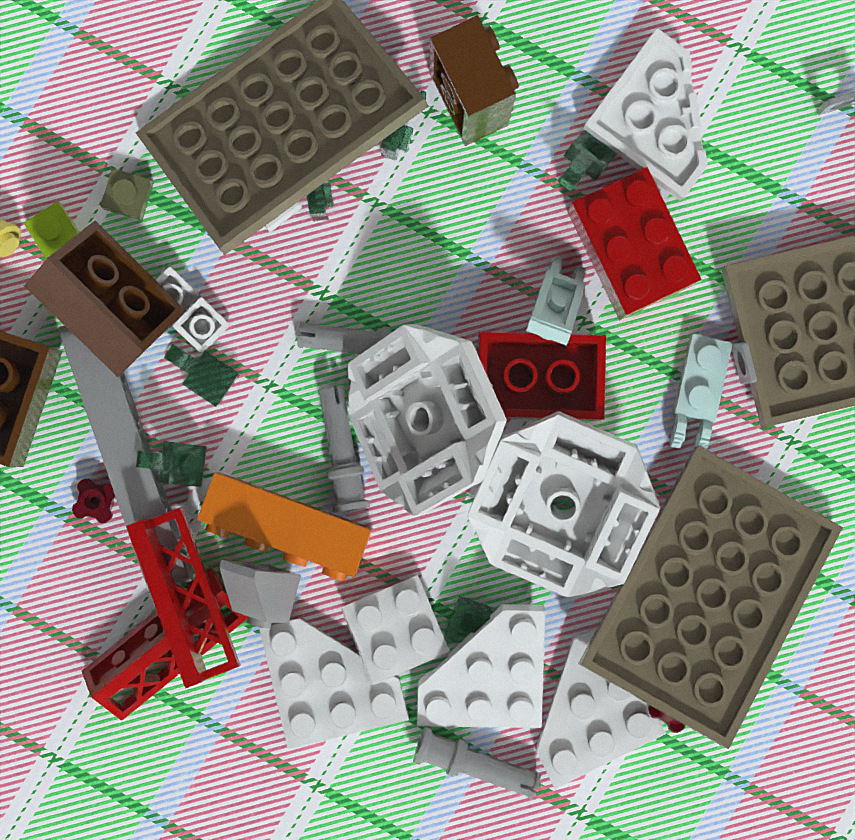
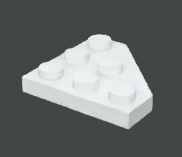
M656 28L582 129L637 170L648 167L655 183L681 201L707 168L708 163L705 149L703 150L701 140V119L697 94L694 93L690 52Z
M502 604L490 615V619L475 633L471 632L450 651L448 658L432 672L428 671L418 681L417 726L542 728L545 640L544 605Z
M302 617L290 619L289 623H273L270 629L259 628L288 750L409 720L400 677L396 675L372 685L359 652L345 643L329 636Z
M598 626L572 638L561 676L558 679L548 709L549 712L542 733H540L535 748L555 789L666 734L660 720L650 716L648 712L649 704L578 664Z

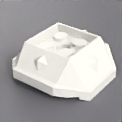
M415 323L404 324L348 363V379L351 380L348 396L349 418L382 493L391 500L403 505L404 510L412 516H417L432 510L484 480L507 419L472 341Z
M558 411L501 437L467 517L476 531L491 565L569 598L606 586L609 588L625 583L660 510V505L636 444ZM565 495L572 498L575 504L569 510H559L554 507L552 501L558 496Z

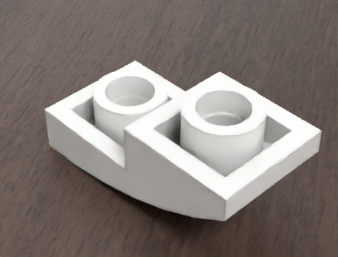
M168 265L155 280L186 310L172 324V327L203 354L230 324Z

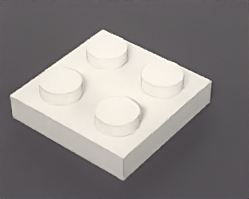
M418 575L341 607L372 685L450 652Z

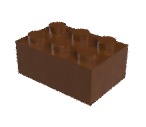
M478 15L430 37V76L464 146L509 126L511 113L514 110V101L516 100L515 90L519 88L517 78L509 64L502 66L496 51L500 50V46L490 25L483 27Z
M96 220L49 256L24 285L117 377L186 311Z
M0 331V465L24 467L63 351Z

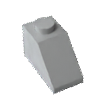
M221 560L219 569L232 611L248 616L246 623L261 628L270 629L272 623H289L301 578L300 574L268 564Z

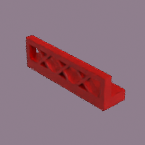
M183 508L172 510L149 520H140L127 525V531L185 689L240 667V661ZM176 519L181 537L175 550H172L160 544L154 527ZM184 544L186 546L189 557L181 554ZM163 552L172 556L169 561V564L167 563ZM178 559L193 565L196 576L189 590L175 584L171 573ZM199 584L204 596L195 593ZM178 592L186 595L183 604L181 602ZM192 598L208 606L211 615L205 629L190 624L186 612ZM213 624L215 625L218 636L210 633ZM193 632L201 635L198 644L195 640ZM208 638L222 645L228 662L206 670L201 650Z
M207 568L206 572L219 607L221 608L226 605L232 611L226 588L220 576L212 568ZM191 581V582H190L187 586H185L184 588H186V589L189 590L190 587H191V585H192V583H193V581ZM199 584L195 593L204 596ZM178 592L181 602L183 604L186 595ZM192 598L186 612L190 624L205 629L211 615L206 604ZM157 610L81 671L90 697L121 721L180 674ZM233 611L224 619L228 632L231 633L247 620L248 616ZM213 624L210 633L218 636L215 625ZM207 638L201 650V656L215 646L217 642ZM167 661L166 667L159 673L145 675L146 668L154 662ZM134 687V693L121 704L112 698L119 690Z

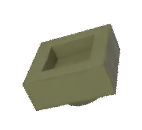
M112 168L100 207L106 211L143 221L154 182L149 178Z

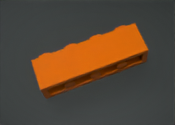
M214 472L197 520L207 523L205 530L212 534L229 538L230 532L245 537L244 545L266 553L269 547L285 552L283 555L284 560L306 567L308 561L324 566L322 574L340 581H345L347 575L353 578L356 576L373 528L221 472Z

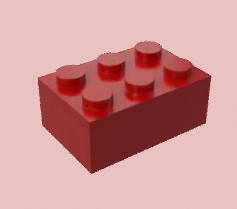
M648 167L573 201L567 210L619 321L688 289L702 280Z
M479 332L477 354L490 383L493 385L492 388L506 419L540 420L558 411L580 421H601L605 419L606 335L571 334L567 345L553 340H546L534 333Z

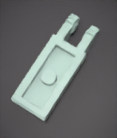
M554 257L550 269H547L526 331L537 334L546 340H553L567 345L586 283L583 281L587 268L578 265L570 278L560 274L563 267V259Z
M697 334L690 335L673 409L675 419L670 438L671 447L681 448L686 436L687 418L700 420L694 445L695 447L699 445L707 450L712 433V423H715L732 342Z

